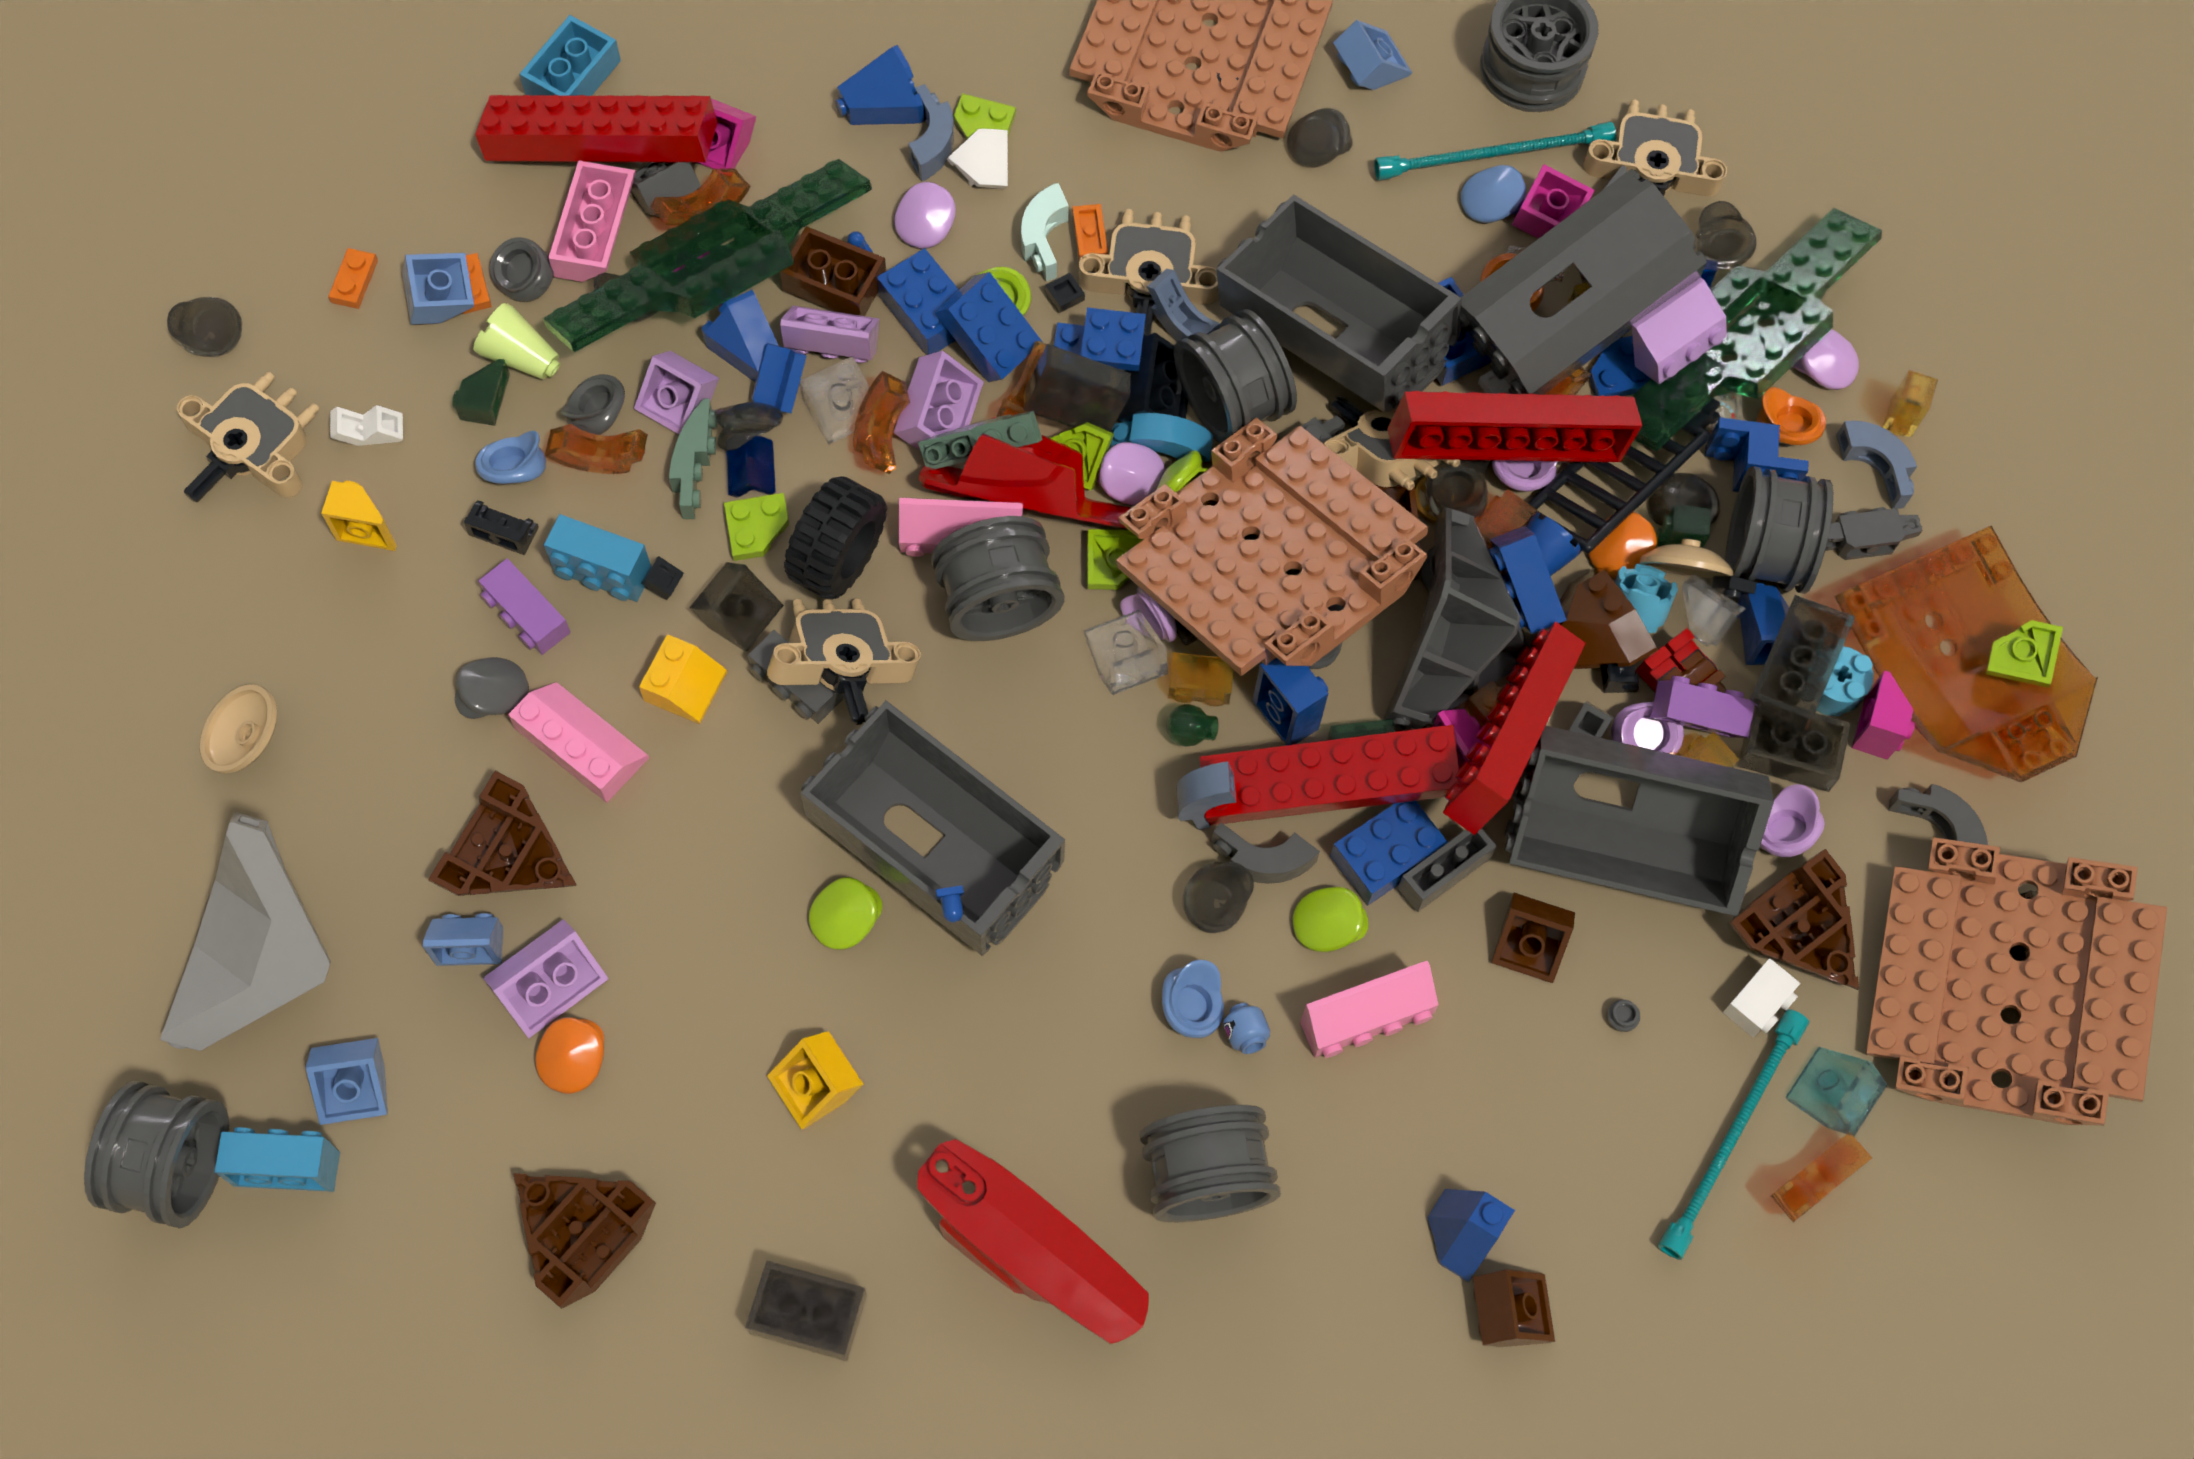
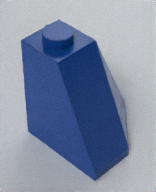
M898 45L891 47L837 87L838 99L835 100L837 109L841 116L846 115L851 125L919 124L924 122L923 102L920 94H916L915 85L912 80L914 76L910 65Z
M750 290L725 301L719 308L721 314L714 322L707 321L701 329L705 345L709 350L756 383L765 345L767 343L778 345L754 291Z
M1757 583L1755 594H1742L1741 599H1738L1746 665H1806L1815 653L1814 646L1778 588Z
M1444 1189L1427 1217L1430 1230L1433 1233L1439 1264L1469 1282L1498 1240L1515 1210L1486 1191Z

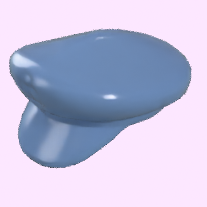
M1508 165L1494 166L1473 175L1463 186L1460 200L1468 217L1477 222L1492 223L1518 213L1527 196L1526 186L1521 173L1514 167Z
M532 430L519 437L501 439L485 446L476 457L477 473L484 480L497 484L522 483L538 478L546 468L545 454L538 446L540 441L539 434Z
M1191 961L1184 967L1171 971L1164 979L1162 987L1164 1015L1170 1026L1179 1034L1190 1038H1204L1215 1032L1222 1021L1224 1004L1221 994V976L1217 966L1210 961Z

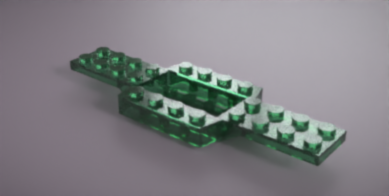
M837 159L828 162L824 167L813 173L804 175L800 180L789 186L780 188L776 193L754 202L750 207L729 199L718 202L711 209L692 216L683 224L668 229L664 234L651 241H646L640 247L630 251L635 267L631 268L624 275L607 281L598 289L581 295L572 303L555 309L551 314L543 318L545 326L575 353L650 311L680 312L696 318L793 265L794 262L789 245L799 230L871 191L870 180L842 160ZM734 238V241L726 245H721L724 242ZM710 251V254H708V255H706V256H704V257H702V258H700V259L697 258V257L701 256L702 254H704V253ZM685 264V267H684V268H682V269H680V270H678V271H676V272H671V271H673V270L677 269L678 267H680V266H682V265Z
M1833 208L1766 272L1737 264L1710 289L1726 316V325L1759 294L1760 298L1755 301V304L1749 310L1737 317L1736 322L1727 329V337L1719 345L1706 351L1696 361H1692L1679 370L1676 375L1669 377L1661 384L1650 379L1632 396L1635 398L1642 422V427L1635 440L1658 451L1715 396L1734 392L1759 399L1833 328V311L1821 300L1826 291L1882 239V230ZM1765 319L1775 322L1773 326L1760 327L1758 325L1760 321ZM1728 354L1735 355L1738 358L1736 361L1726 363L1721 360L1723 356Z

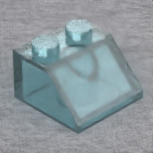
M1818 1047L1787 1094L1786 1099L1825 1127L1855 1137L1887 1087V1083L1872 1061Z

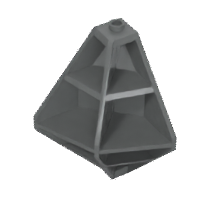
M1447 507L1437 516L1435 524V573L1419 634L1384 716V720L1392 722L1391 725L1402 730H1409L1410 728L1422 729L1428 724H1434L1439 712L1454 709L1508 675L1512 668L1519 664L1515 660L1525 646L1529 647L1521 630V616L1474 520L1475 516Z

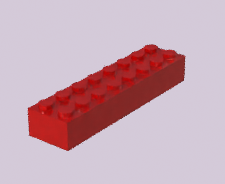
M490 95L475 136L485 161L706 162L718 121L710 96Z
M1405 391L1387 431L1394 459L1621 462L1640 431L1642 422L1634 397L1618 395L1582 396L1563 394L1539 395L1533 393L1495 394Z
M1556 621L1548 630L1542 628L1532 641L1534 645L1531 648L1525 646L1517 656L1515 661L1519 664H1516L1506 677L1509 684L1506 683L1496 697L1499 703H1495L1486 716L1490 721L1481 727L1476 735L1479 742H1475L1466 755L1469 762H1465L1455 776L1459 780L1458 783L1455 782L1445 795L1448 803L1442 813L1473 835L1508 803L1586 644Z
M1453 725L1200 756V767L1228 761L1234 772L1236 803L1223 804L1209 809L1205 813V818L1210 825H1219L1221 822L1228 824L1445 797L1455 782L1458 783L1459 780L1455 776L1460 769L1456 734Z

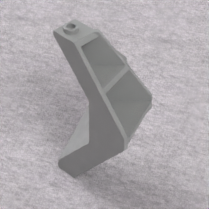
M234 812L229 822L214 885L193 950L160 1040L168 1042L174 1048H191L201 1051L324 983L331 961L286 873L268 821Z

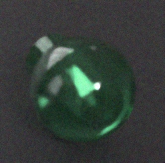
M1192 704L1177 706L1170 712L1167 718L1166 729L1169 737L1173 742L1183 747L1196 746L1203 742V740L1214 741L1218 734V718L1206 715L1200 707Z

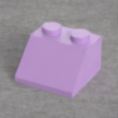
M672 351L652 356L634 409L675 433L680 434L687 419L704 398H709L711 402L719 378Z

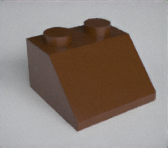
M1513 892L1491 963L1553 983L1574 928L1575 912Z
M1505 1269L1473 1277L1474 1299L1477 1303L1479 1333L1482 1337L1483 1346L1510 1347L1555 1342L1545 1274Z

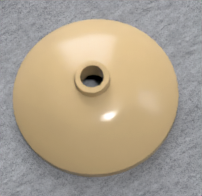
M1682 539L1681 544L1660 546L1647 552L1641 557L1640 564L1652 566L1663 572L1691 577L1713 579V576H1733L1734 573L1731 566L1717 553L1700 547L1701 542L1692 539Z
M249 684L234 689L218 702L205 722L200 739L201 757L210 769L222 774L234 773L252 764L264 752L272 739L277 723V707L272 694L261 686Z

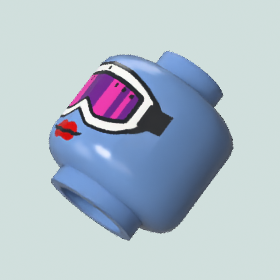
M1247 1003L1237 1004L1230 1009V1014L1223 1021L1226 1035L1233 1049L1242 1051L1243 1054H1252L1266 1046V1041L1270 1037V1028L1263 1011L1259 1007L1248 1006Z

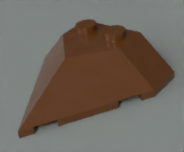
M1595 568L1569 583L1559 600L1567 621L1559 624L1586 643L1574 669L1599 668L1600 664L1618 663L1619 667L1632 666L1658 651L1636 609L1605 569Z
M496 770L479 796V807L450 854L447 852L443 854L428 879L430 882L457 896L577 886L544 822L530 800L524 785Z
M1826 849L1779 880L1744 907L1738 916H1735L1729 922L1749 949L1853 989H1859L1858 976H1855L1853 958L1856 956L1850 907L1846 904L1844 888L1847 887L1846 874Z
M513 1173L521 1202L519 1205L528 1250L532 1257L535 1272L533 1274L535 1285L561 1309L594 1293L640 1242L656 1205L653 1199L631 1181L618 1180V1182L599 1181L594 1178L549 1175L534 1177Z

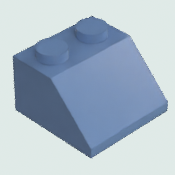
M1356 20L1333 42L1338 50V58L1349 68L1351 72L1350 78L1359 87L1363 86L1375 90L1409 77L1412 74L1411 69L1386 30Z
M465 253L405 255L402 275L411 324L442 323L474 307Z
M485 913L476 914L475 918H462L459 915L447 914L443 915L442 919L431 920L423 939V948L436 966L502 964L503 926L498 917Z
M378 1038L311 1048L306 1064V1072L320 1125L387 1115L385 1065Z

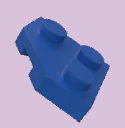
M1633 336L1619 338L1604 349L1588 376L1595 396H1627L1652 391L1655 386L1654 380L1635 367Z

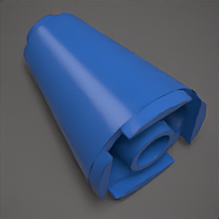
M1535 513L1530 518L1526 527L1535 534L1549 574L1552 576L1574 560L1581 553V547L1579 544L1575 548L1570 543L1573 536L1557 522L1547 516L1543 520L1538 519L1540 513Z

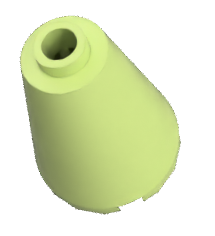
M508 303L501 304L486 321L489 323L486 331L480 330L473 350L480 356L542 380L547 376L552 378L561 365L558 362V353L513 306Z

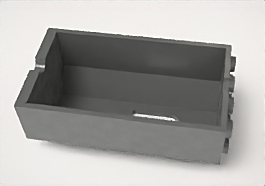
M1630 169L1461 297V332L1463 334L1467 332L1474 339L1472 345L1481 357L1489 356L1492 362L1490 366L1492 372L1500 381L1503 378L1511 387L1508 389L1510 394H1546L1630 331L1634 323L1701 277L1707 261L1702 252L1698 251L1695 253L1694 249L1696 246L1694 241L1696 239L1692 231L1651 181L1646 179L1640 182L1638 180L1640 176L1635 170ZM1573 264L1591 287L1551 317L1536 315L1530 307L1532 295Z
M1294 194L1286 202L1281 203L1272 216L1258 225L1254 239L1249 237L1247 240L1241 241L1237 249L1228 258H1224L1216 269L1221 307L1233 315L1243 309L1253 311L1266 323L1281 346L1383 412H1391L1392 408L1397 409L1405 391L1423 392L1442 372L1447 362L1444 358L1449 351V345L1455 346L1461 335V297ZM1311 305L1347 328L1335 339L1293 311L1300 306Z
M885 701L880 707L875 706L867 714L862 727L859 730L854 729L848 734L844 741V745L847 747L840 754L831 753L824 761L823 769L816 777L812 775L804 782L800 794L805 816L982 956L991 948L989 943L993 942L997 946L1003 942L1044 895L1050 885L1048 883L1052 877L1050 871L1052 870L1056 873L1064 862L1065 839L888 701ZM894 806L908 807L944 835V838L924 858L885 826L884 816L890 808ZM963 885L964 894L961 896L963 916L958 922H948L943 916L941 900H937L936 889Z
M1545 726L1512 794V797H1514L1512 806L1514 814L1513 819H1509L1506 826L1505 838L1507 839L1504 851L1509 852V864L1738 916L1753 870L1754 857L1756 852L1759 851L1774 804L1769 777ZM1594 772L1638 782L1639 786L1632 809L1581 797L1574 789L1576 778L1582 773Z

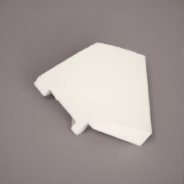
M978 129L946 160L952 166L955 165L967 178L970 186L975 184L977 187L1005 189L1008 186L1007 130Z

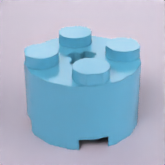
M1636 564L1634 569H1627L1625 566H1622L1615 579L1616 585L1634 606L1649 633L1657 632L1658 627L1663 626L1667 620L1678 592L1676 582L1670 584V582L1664 579L1666 573L1652 566Z
M1831 645L1818 654L1803 677V693L1806 692L1808 699L1813 703L1812 707L1820 713L1835 717L1842 716L1843 713L1855 710L1869 693L1873 685V663L1868 656L1862 655L1850 647Z

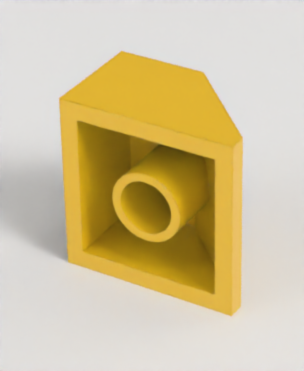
M332 481L321 514L336 541L395 551L397 545L384 519L364 488L353 481Z
M667 634L639 688L645 702L700 724L727 674V669L697 646Z
M829 1031L803 1038L767 1075L801 1130L846 1103L864 1085Z

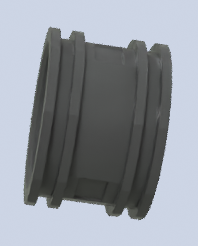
M1498 0L1491 16L1488 36L1482 50L1480 72L1483 82L1499 101L1525 112H1545L1566 105L1577 95L1582 87L1588 68V61L1592 56L1598 37V20L1588 1Z
M1248 309L1240 310L1235 315L1224 318L1218 330L1210 334L1196 332L1190 335L1189 338L1181 339L1175 344L1174 361L1182 389L1195 415L1203 427L1213 434V438L1217 442L1222 443L1256 417L1260 421L1265 419L1271 422L1295 410L1297 390L1290 365L1270 328L1253 311Z
M1751 466L1740 485L1727 537L1725 561L1733 569V576L1750 581L1761 579L1777 582L1781 589L1791 591L1795 587L1798 593L1806 594L1809 592L1821 567L1830 533L1834 495L1831 480L1820 479L1817 482L1815 477L1805 476L1802 481L1777 477L1776 470L1765 469L1762 473L1760 467Z
M1024 516L994 517L967 525L951 533L934 548L931 554V563L935 570L937 582L946 589L948 599L945 604V612L949 619L950 630L955 636L970 641L1004 639L1042 625L1061 610L1065 596L1060 587L1058 575L1049 568L1047 558L1050 554V547L1046 540L1045 530L1040 522Z
M140 1081L128 1082L110 1099L93 1132L84 1172L85 1193L88 1201L93 1207L108 1209L109 1211L121 1214L132 1209L145 1212L146 1216L155 1223L167 1224V1226L180 1229L188 1226L205 1208L220 1177L215 1173L221 1132H229V1117L223 1103L196 1095L179 1099L171 1097L163 1087L149 1085Z
M1226 1105L1197 1109L1160 1119L1145 1126L1140 1131V1142L1145 1145L1142 1150L1143 1158L1151 1162L1155 1188L1150 1191L1151 1202L1157 1204L1153 1208V1215L1157 1221L1177 1223L1222 1218L1263 1207L1280 1198V1187L1277 1184H1273L1278 1178L1277 1170L1269 1167L1264 1141L1269 1137V1129L1263 1124L1266 1120L1263 1108L1251 1105Z

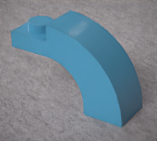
M1139 413L1133 414L1132 421L1113 424L1112 433L1114 437L1110 448L1123 442L1136 443L1147 446L1155 452L1173 456L1178 460L1190 451L1197 450L1202 457V462L1210 461L1213 434L1193 421L1167 414Z

